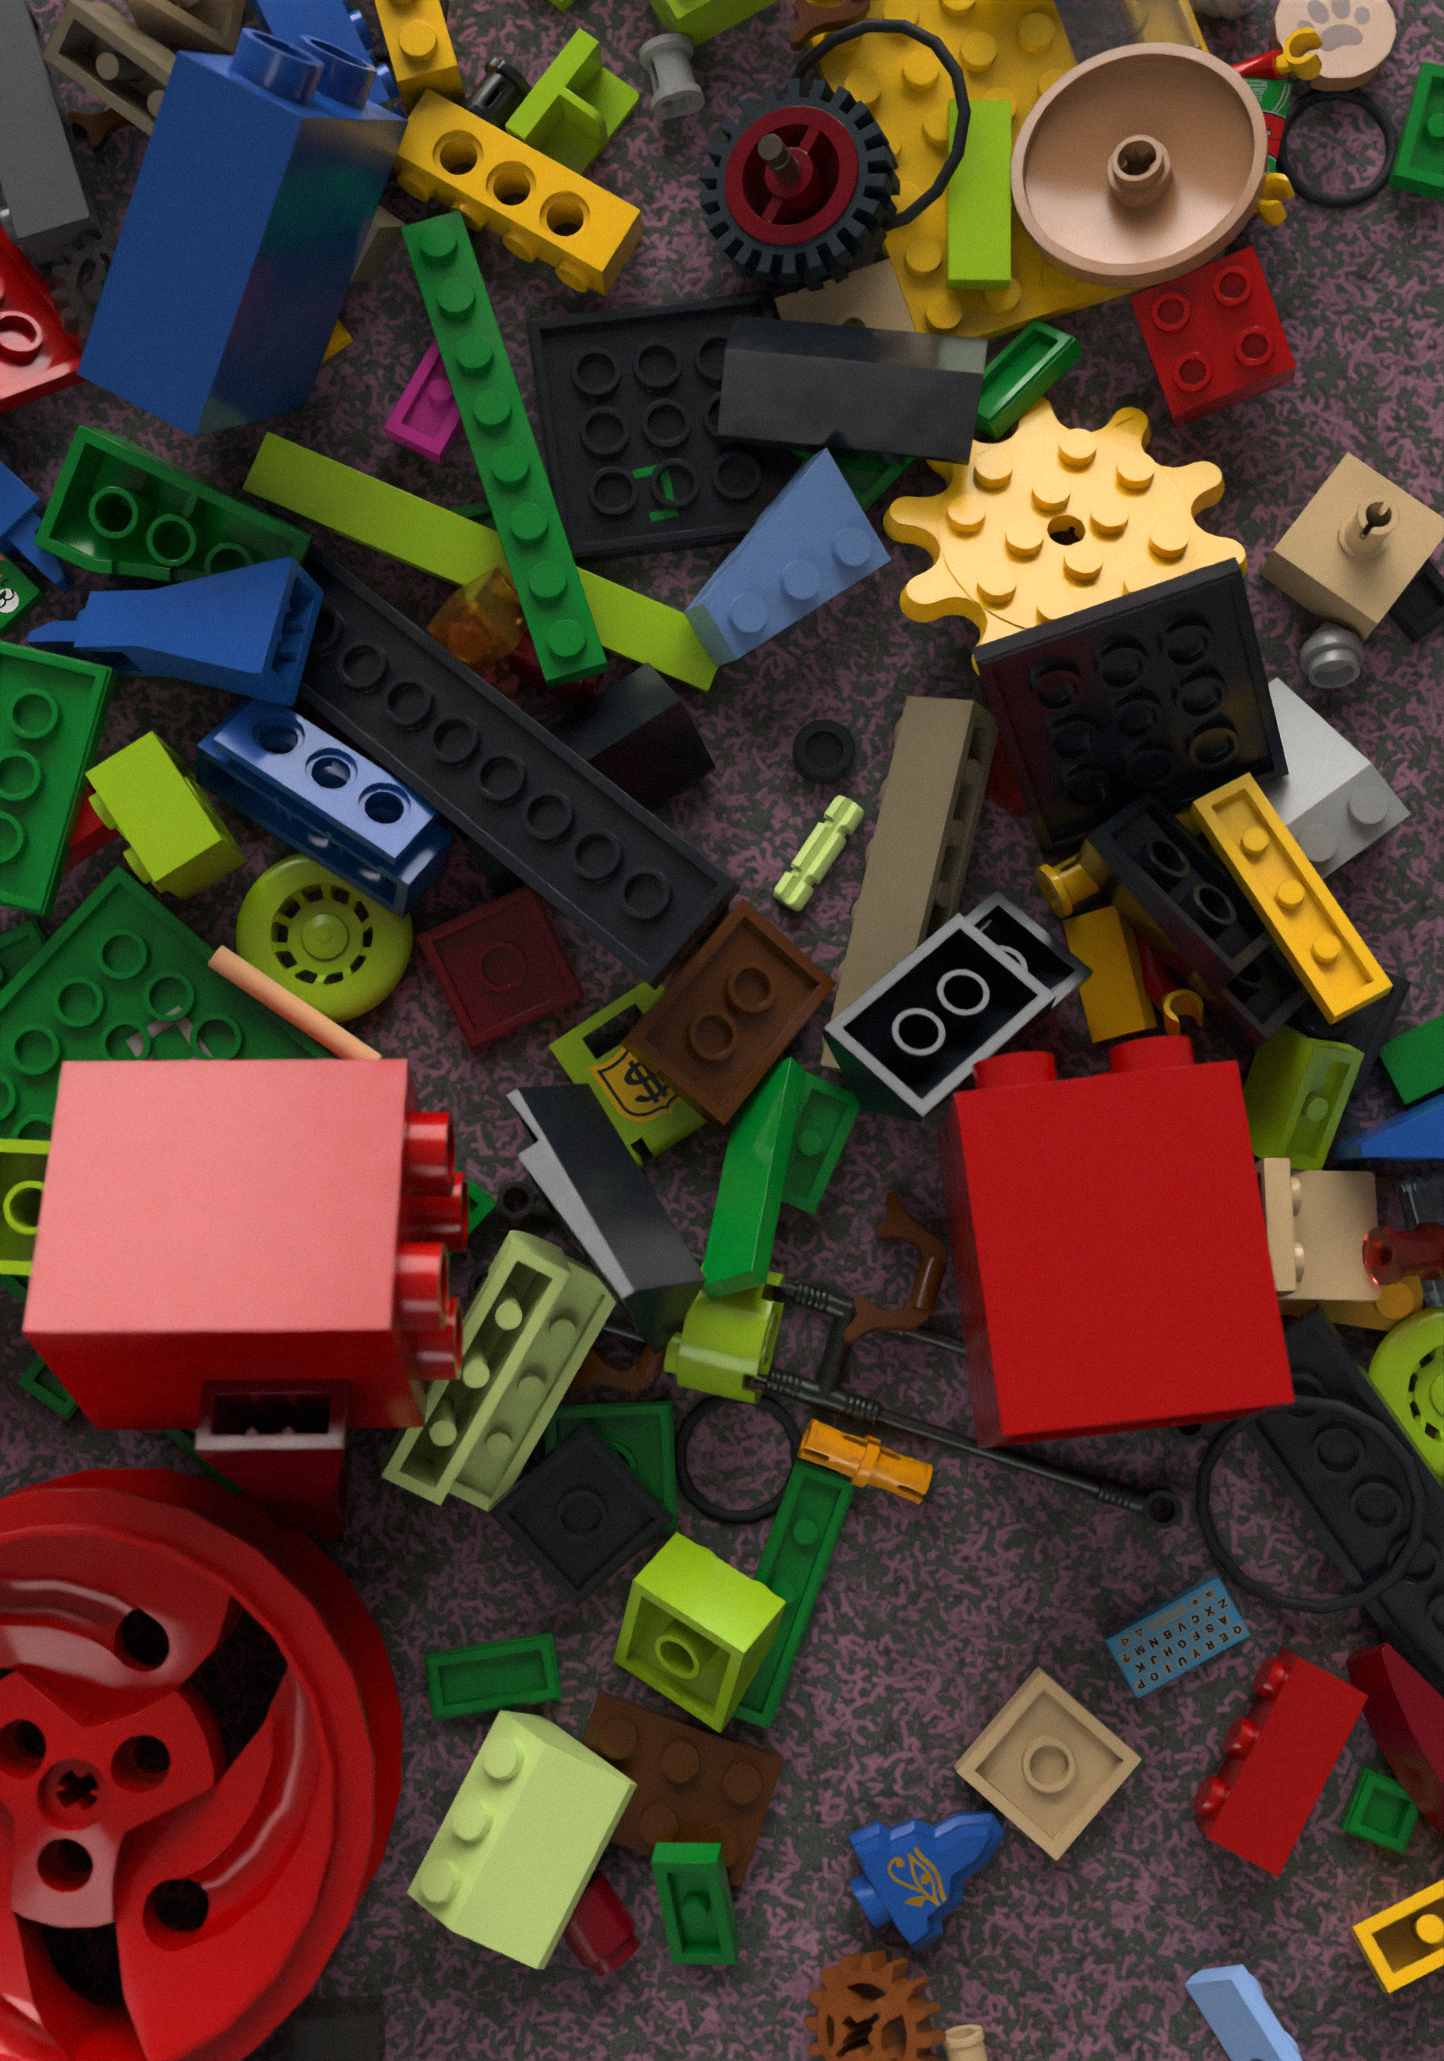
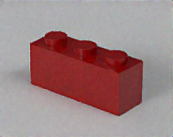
M1283 1646L1276 1659L1270 1656L1260 1666L1253 1682V1692L1258 1694L1247 1718L1239 1715L1232 1722L1223 1743V1750L1228 1755L1217 1777L1210 1774L1203 1780L1193 1804L1194 1811L1198 1813L1194 1823L1208 1839L1278 1877L1369 1697L1353 1684Z

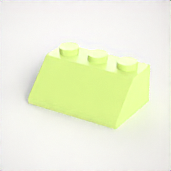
M500 1710L407 1894L451 1931L530 1967L545 1969L638 1784L552 1721L539 1715Z

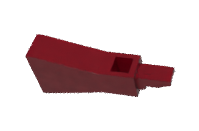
M348 1379L203 1381L195 1443L196 1453L266 1508L279 1532H314L317 1537L330 1543H344L350 1483V1470L343 1456L350 1385Z

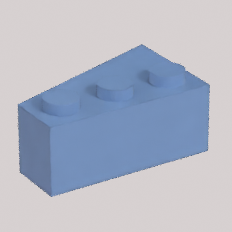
M827 447L804 460L799 465L783 490L771 505L765 508L745 538L727 556L683 612L716 667L739 659L891 561Z

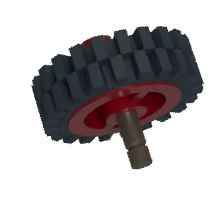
M800 78L787 80L788 94L781 95L775 84L762 88L766 103L758 108L749 96L740 102L738 106L746 117L738 125L728 115L721 122L719 128L726 135L727 139L724 144L713 139L710 140L705 152L712 159L714 165L713 167L701 165L699 176L700 181L708 189V191L699 192L700 206L708 214L704 221L709 232L715 237V242L749 278L754 276L762 286L773 289L776 282L784 292L798 293L799 283L801 282L811 292L824 289L822 277L829 274L838 284L849 277L844 265L852 259L861 269L871 259L864 250L866 245L871 241L878 247H881L886 239L887 234L881 227V223L883 220L894 222L897 207L891 200V195H900V180L893 171L898 168L895 154L870 110L861 100L857 103L851 92L841 86H838L834 93L827 81L814 79L812 89L809 91Z

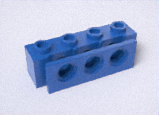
M245 698L197 745V784L400 918L404 919L447 870L454 834L445 829L444 825L437 819L440 812L412 788L285 705L256 698L249 701Z

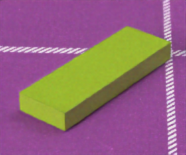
M949 99L947 109V159L952 151L958 117L957 104L954 99ZM969 100L971 116L964 156L947 184L946 289L1008 290L1011 282L1010 173L1012 100Z

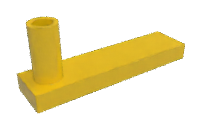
M1250 772L1192 802L1190 813L1209 840L1207 849L1226 866L1330 1025L1389 994L1393 987L1392 983Z

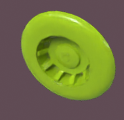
M302 852L278 861L256 880L241 905L235 934L238 956L335 1023L359 1017L375 1008L389 996L406 970L413 939L410 912L404 919L400 918ZM322 890V900L309 902L306 896L308 893ZM337 890L350 894L347 904L335 901V892ZM296 901L301 909L293 918L285 916L286 911ZM361 905H364L369 914V917L361 922L356 914ZM280 926L288 928L287 942H278ZM373 931L371 947H364L365 934ZM291 953L297 963L287 969L281 956ZM360 957L366 958L361 967L354 972L352 966ZM306 971L318 975L313 984L300 980ZM343 973L344 979L342 981L329 984L330 976Z
M1444 1304L1419 1310L1396 1324L1387 1333L1375 1351L1368 1375L1444 1483ZM1429 1354L1430 1359L1421 1366L1420 1360ZM1413 1374L1414 1378L1412 1382V1387L1409 1390L1410 1378ZM1411 1402H1413L1414 1408L1417 1412L1414 1417L1412 1415L1411 1408L1409 1405ZM1426 1423L1435 1428L1434 1439L1425 1434Z

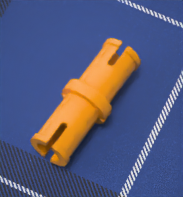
M814 1418L809 1421L808 1428L805 1429L797 1457L828 1467L850 1477V1483L863 1488L866 1484L897 1494L899 1497L910 1500L918 1505L921 1503L923 1495L927 1492L933 1473V1465L893 1452L891 1449L880 1446L881 1440L867 1434L862 1439L837 1430Z

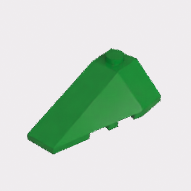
M79 425L33 544L90 572L186 582L282 557H293L302 567L314 536L107 430Z

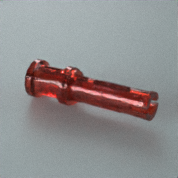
M1423 1222L1414 1226L1412 1230L1399 1232L1390 1226L1372 1228L1367 1232L1362 1246L1363 1264L1367 1274L1373 1282L1380 1286L1396 1285L1402 1281L1403 1277L1417 1275L1426 1281L1442 1280L1444 1278V1226L1436 1222Z

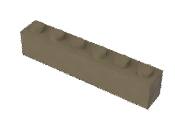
M68 0L43 58L151 136L176 55L108 4ZM380 205L377 207L350 283L378 279L402 236L401 227L406 226L405 223Z
M919 696L906 697L902 717L898 720L894 730L895 748L889 774L880 789L879 801L881 808L874 837L870 840L865 853L866 871L860 897L855 902L851 912L852 931L845 960L840 964L837 972V994L830 1022L957 914L999 733L994 715L974 700ZM822 1035L823 1054L820 1065L843 1074Z

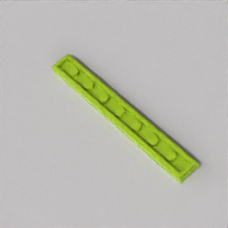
M267 431L242 488L246 495L524 615L497 531ZM576 566L604 651L639 666H643L648 662L659 675L707 695L719 666L716 667L684 613Z

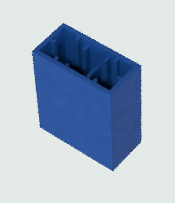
M249 28L242 29L234 56L177 51L77 375L194 437L303 409L311 393L409 122L367 99L377 73V69L342 48L311 36L300 35L297 47L276 37Z

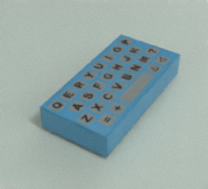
M1213 1574L1102 1637L1133 1694L1138 1699L1251 1634L1220 1578Z

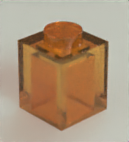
M496 566L451 593L427 626V629L442 647L476 673L513 652L528 627L516 589L500 567Z

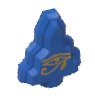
M992 1810L956 1812L935 1825H930L916 1818H910L889 1828L879 1820H876L847 1835L850 1846L857 1855L863 1871L850 1880L851 1887L874 1928L878 1931L892 1922L907 1941L910 1948L918 1954L943 1934L942 1919L962 1903L964 1880L988 1864L1003 1839L1005 1832Z

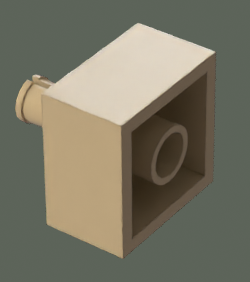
M1348 452L1273 549L1259 574L1324 622L1328 621L1332 624H1339L1344 629L1354 632L1363 644L1444 538V518Z

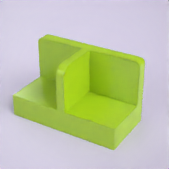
M579 28L505 124L506 132L583 176L640 102L639 93L603 67L599 41Z
M1284 1023L1256 1050L1242 1090L1253 1154L1260 1159L1290 1158L1291 1169L1322 1171L1365 1053L1349 1044L1308 1038Z

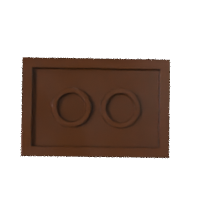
M741 899L722 918L624 1037L620 1045L717 1129L728 1122L836 985V982L746 900Z
M600 1690L582 1744L638 1784L609 1841L653 1856L656 1842L721 1843L729 1884L741 1888L784 1762L783 1755Z

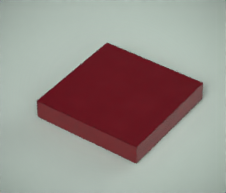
M528 885L416 936L470 1051L476 1050L586 998L537 892Z

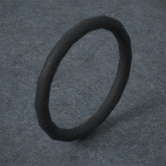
M1314 90L1296 99L1287 110L1276 167L1281 174H1284L1289 179L1294 192L1307 202L1327 208L1357 206L1376 196L1388 183L1398 146L1397 131L1385 109L1364 93L1354 90L1333 92ZM1342 100L1359 105L1375 118L1384 134L1386 156L1381 172L1370 185L1353 194L1329 195L1313 190L1297 177L1288 161L1286 139L1291 124L1303 110L1318 102Z
M714 1395L701 1401L682 1421L674 1442L676 1478L684 1496L702 1514L727 1524L755 1523L777 1513L795 1460L798 1458L797 1454L802 1436L794 1418L776 1400L761 1395L758 1404L751 1405L768 1411L784 1427L791 1444L792 1467L785 1485L769 1502L751 1510H728L710 1503L695 1488L687 1470L686 1447L693 1429L708 1412L726 1404H751Z

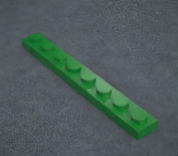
M457 210L403 226L401 231L547 689L608 671L607 660L461 211Z

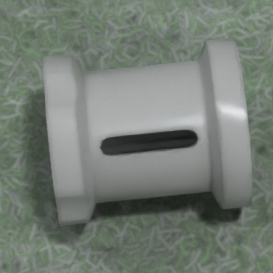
M681 33L659 35L648 40L639 50L641 66L648 70L654 92L650 103L652 111L658 119L665 120L696 113L705 103L701 87L694 80L690 62L694 55L692 40L687 35Z

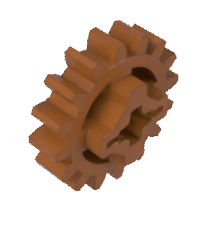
M878 1949L864 1955L861 1952L839 1958L840 1964L821 1971L820 1975L825 1986L810 1990L807 1996L813 2005L819 2008L818 2014L804 2018V2026L812 2031H816L818 2035V2042L813 2043L807 2049L809 2056L818 2057L823 2055L825 2061H941L930 2050L932 2046L946 2040V2033L938 2028H933L930 2017L935 2016L942 2008L940 2002L925 2003L921 1994L925 1991L929 1982L925 1976L912 1981L906 1978L908 1972L907 1959L902 1957L887 1963L885 1951ZM878 1988H880L881 1990H883L886 1994L880 1993V1991L878 1990Z

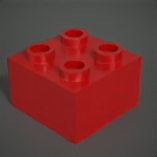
M1253 245L1202 266L1179 278L1164 282L1130 297L1132 314L1174 429L1294 381L1296 364Z

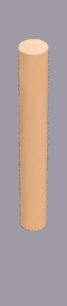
M221 945L210 959L207 966L340 1058H382L380 1053L224 945Z

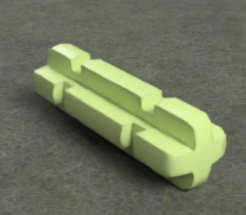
M841 795L834 798L824 813L823 818L826 819L825 822H818L792 861L791 867L793 870L791 873L785 872L774 888V897L780 903L795 911L803 909L813 894L814 889L812 885L814 883L819 885L845 846L847 840L844 837L846 834L852 835L861 822L864 811L858 804Z

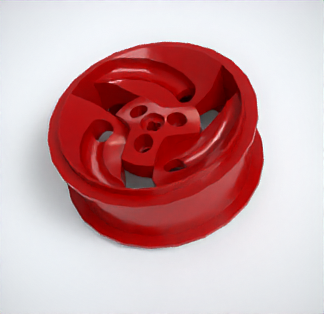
M164 1467L90 1468L19 1488L0 1499V1668L17 1669L0 1680V2061H239L252 2053L311 1992L353 1917L357 1905L384 1859L403 1786V1708L385 1639L348 1573L307 1532H279L266 1508L244 1491H241L234 1497L217 1481ZM139 1608L156 1619L165 1629L170 1647V1652L165 1662L157 1665L144 1664L134 1659L126 1650L122 1638L123 1626L132 1611ZM246 1609L273 1636L288 1662V1667L273 1698L263 1726L226 1771V1754L218 1722L202 1693L189 1679L234 1633ZM26 1720L37 1725L43 1733L46 1743L45 1754H36L28 1750L23 1744L21 1731ZM143 1735L154 1736L164 1743L170 1755L171 1764L169 1766L158 1769L144 1763L139 1753V1743ZM91 1773L98 1785L85 1791L80 1786L78 1779ZM66 1839L76 1841L85 1847L92 1858L93 1865L82 1867L74 1864L68 1858L65 1851ZM172 1879H190L201 1884L208 1894L209 1900L206 1922L199 1928L186 1932L172 1930L163 1924L155 1912L153 1901L158 1884ZM115 1920L123 1993H91L67 1985L54 1967L38 1922L57 1927H97Z

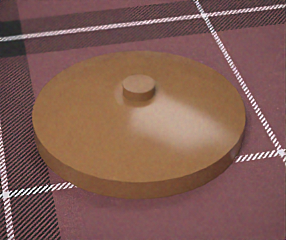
M1166 42L1137 43L1118 47L1087 59L1065 73L1045 91L1027 115L1019 131L1011 160L1010 177L1014 204L1026 236L1038 253L1052 266L1068 276L1092 285L1108 288H1141L1171 281L1196 270L1220 254L1238 236L1253 215L1260 201L1266 182L1269 156L1263 112L1257 97L1238 72L1216 56L1197 48Z

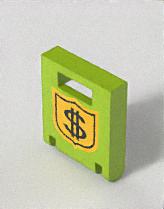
M644 981L548 1045L574 1084L588 1083L639 1168L643 1167L644 1164L639 1152L631 1144L642 1138L654 1158H656L708 1123L622 1045H617L596 1059L582 1039L634 1003L643 1015L665 989L660 984L654 990Z

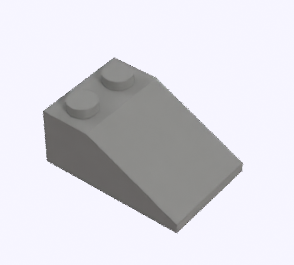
M1277 677L1268 686L1289 774L1260 783L1258 786L1323 880L1411 814L1374 765Z

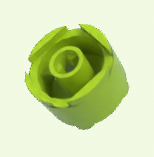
M768 1270L766 1284L715 1300L701 1290L686 1314L683 1332H675L667 1346L664 1371L677 1374V1385L679 1387L757 1405L763 1391L751 1388L754 1377H757L758 1373L769 1374L784 1303L772 1300L773 1286L786 1288V1275Z

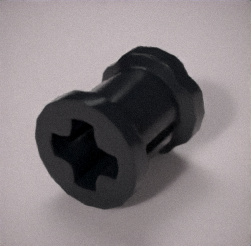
M491 57L484 66L486 73L484 78L468 99L461 97L456 104L501 130L532 88L516 68L504 60Z

